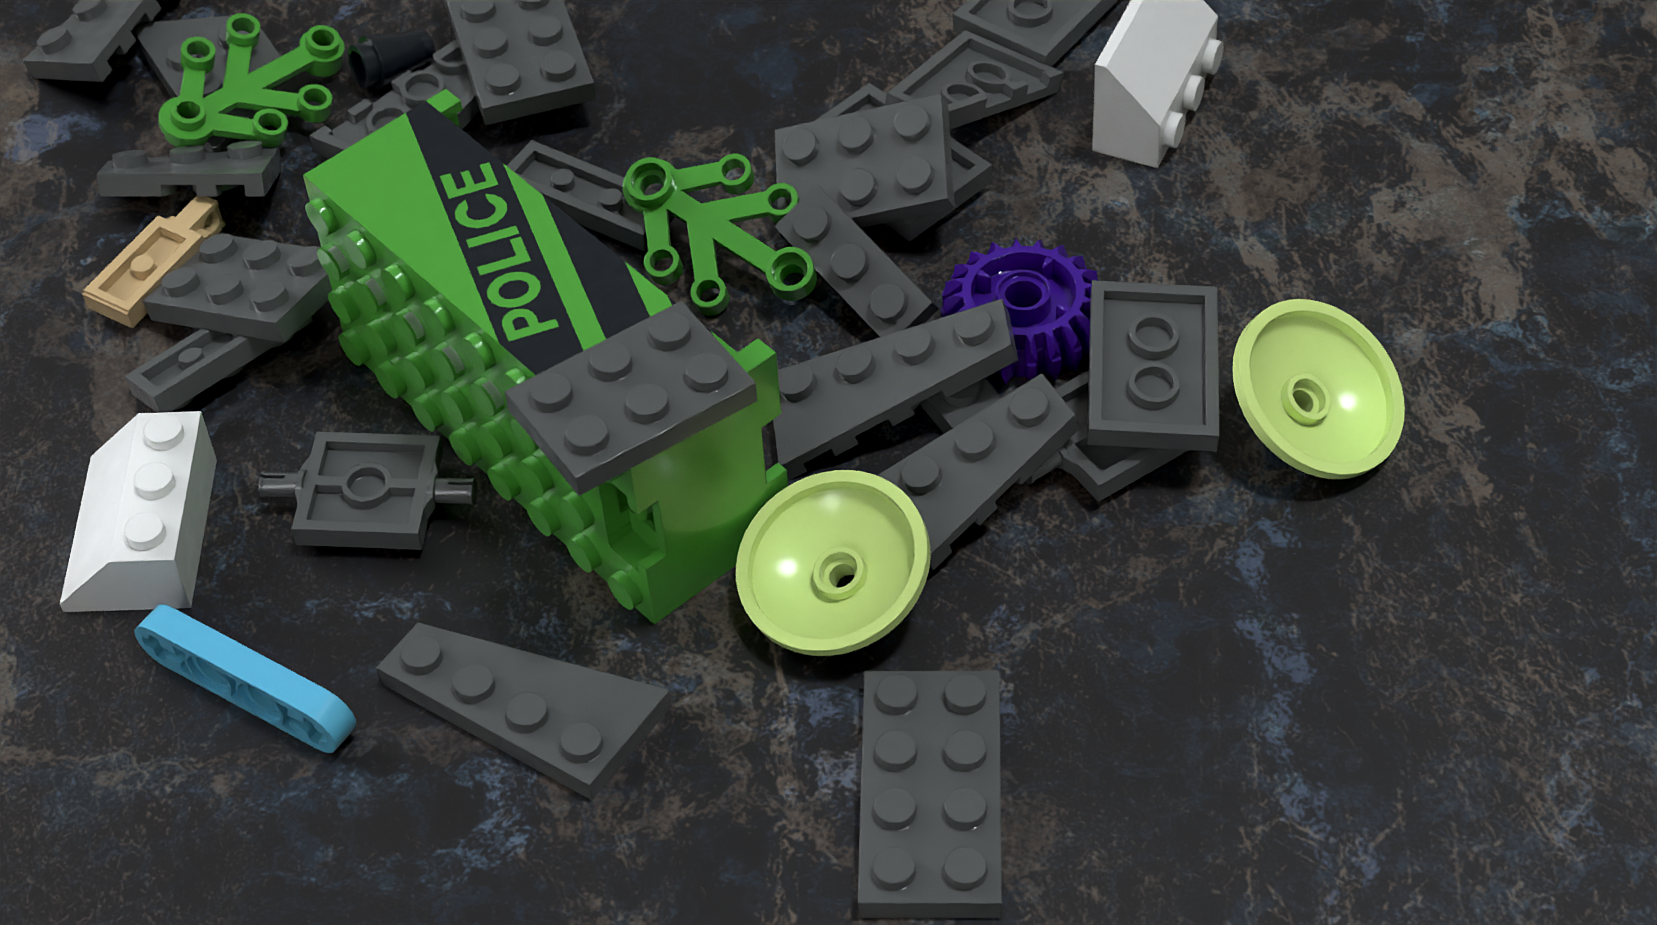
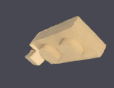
M196 196L176 217L171 216L166 219L158 215L83 290L84 293L82 295L87 307L133 329L148 313L143 300L161 285L162 279L168 273L180 268L199 251L202 242L219 234L226 225L222 219L217 200L207 196Z

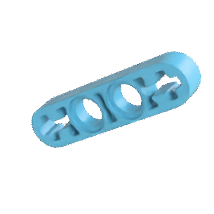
M158 604L134 630L135 637L141 647L163 666L320 751L333 753L357 726L356 719L348 706L327 689L173 607Z

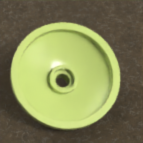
M1292 299L1266 308L1244 328L1236 344L1233 356L1232 371L1235 392L1250 427L1265 446L1276 456L1292 467L1316 477L1348 479L1370 471L1390 455L1403 429L1405 415L1404 395L1398 373L1389 355L1363 324L1332 305L1314 300Z
M833 470L808 476L787 486L771 498L760 509L747 528L739 547L736 562V583L741 603L753 623L766 637L793 652L814 656H832L861 649L881 639L900 624L920 597L930 568L931 552L928 531L911 499L900 488L882 477L855 470ZM847 575H854V579L849 584L841 588L837 587L841 578Z

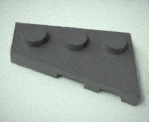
M242 141L229 144L226 152L205 153L204 146L200 145L177 147L169 151L170 156L148 158L147 151L145 150L118 152L113 154L112 161H108L97 173L100 197L166 196L179 192L181 190L180 185H192V189L194 192H197V196H219L222 194V191L236 188L239 185H244L246 196H265L281 172L282 167L279 147L263 149L262 142Z

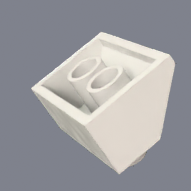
M1204 0L1130 1L1095 64L1092 151L1158 168L1168 148H1177L1184 132L1185 115L1188 110H1197L1204 91L1205 77L1207 73L1214 75L1217 72L1223 54V41L1216 40L1218 16Z
M201 411L138 413L91 456L60 601L63 612L155 609L158 604H165L175 609L191 608L217 462Z

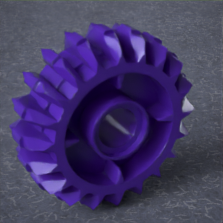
M1015 238L1011 247L1002 248L992 242L987 255L971 251L966 264L955 265L951 280L945 282V289L942 293L943 307H941V318L1003 299L1010 315L1018 361L998 370L997 373H1001L1006 385L1014 376L1025 377L1027 381H1030L1041 373L1056 382L1061 372V367L1077 372L1082 358H1089L1090 295L1092 280L1099 281L1097 271L1087 269L1083 256L1068 258L1064 245H1060L1052 250L1045 249L1041 238L1033 246H1021L1017 238Z

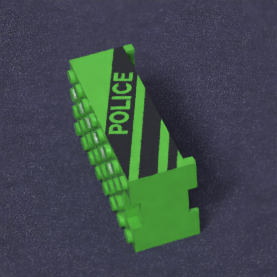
M444 89L303 175L310 201L305 205V210L309 220L318 232L321 247L317 249V256L323 269L329 276L332 291L328 293V299L334 312L340 319L343 331L339 335L340 345L355 365L360 366L364 363L375 373L380 385L392 398L401 396L411 405L416 417L427 430L433 432L437 429L450 441L453 450L465 464L471 466L475 463L488 475L491 484L500 496L508 501L514 498L527 510L530 519L541 533L546 536L554 534L567 546L570 555L581 569L588 573L594 570L608 583L611 592L622 606L629 610L635 607L655 625L736 566L739 547L751 521L771 498L788 486L787 470L782 465L777 463L766 471L762 427L782 414L776 352L760 339H756L737 352L709 330L756 382L758 401L579 496L510 413L505 391L676 304V302L460 129L457 113L463 110L461 100L447 89Z

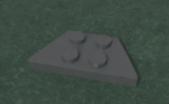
M233 15L140 23L131 30L136 40L135 44L172 98L180 96L184 69L180 64L181 46L185 40L191 37L206 38L214 44L216 49L214 68L211 72L205 74L203 98L223 88L229 46L225 40L226 23ZM261 28L259 44L251 53L249 73L281 57ZM237 31L239 34H249L246 31ZM200 54L191 55L192 57H195V58H203V57H205V56L200 55ZM295 76L270 89L291 93L299 92ZM235 108L226 114L253 119L258 110ZM212 135L204 146L209 153L226 152L227 146L235 138Z

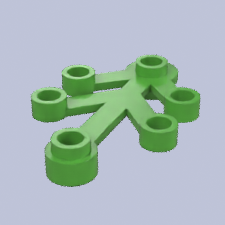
M244 13L235 14L226 23L225 40L229 46L223 88L204 98L205 74H208L214 68L216 49L214 44L206 38H188L181 46L180 64L184 69L180 96L169 99L160 108L158 124L161 132L167 141L175 147L203 146L212 135L260 141L262 146L267 148L280 146L286 140L288 121L285 115L299 116L311 123L323 122L331 113L332 94L327 88L318 84L306 85L300 89L299 93L270 89L303 71L318 77H327L337 73L343 64L345 46L342 38L335 29L329 26H314L301 37L298 48L249 73L252 50L259 44L260 23L252 15ZM237 31H246L249 34H239ZM200 54V55H203V56H205V57H203V58H195V57H192L191 55ZM315 101L322 105L313 106L308 104L307 102ZM235 108L258 110L253 119L226 114ZM264 126H273V127H275V128H277V129H276V130H266V129H264V128H262V127H264Z
M733 153L724 156L719 162L676 170L669 162L653 157L640 159L629 168L622 188L623 195L630 208L644 215L648 252L644 257V266L654 283L670 285L676 282L683 272L682 261L670 242L668 213L686 223L688 227L695 279L691 286L690 295L696 309L700 313L707 316L718 315L729 304L728 290L723 280L719 277L715 243L765 274L771 290L779 298L787 301H796L803 299L812 292L816 285L817 274L812 259L807 252L797 247H785L775 251L733 224L767 216L771 221L778 223L800 201L797 191L793 186L787 183H776L763 192L700 203L686 193L721 185L724 191L734 195L748 191L755 179L749 160L741 154ZM734 168L745 170L743 176L737 180L726 179L727 173ZM652 184L663 185V188L655 194H644L646 188ZM781 197L792 199L790 205L785 209L777 210L772 208L773 203ZM664 258L673 260L669 269L665 271L654 270V266L659 260ZM791 273L803 275L802 281L795 285L787 286L783 284L785 277ZM710 288L720 290L715 300L710 302L700 300L705 290Z

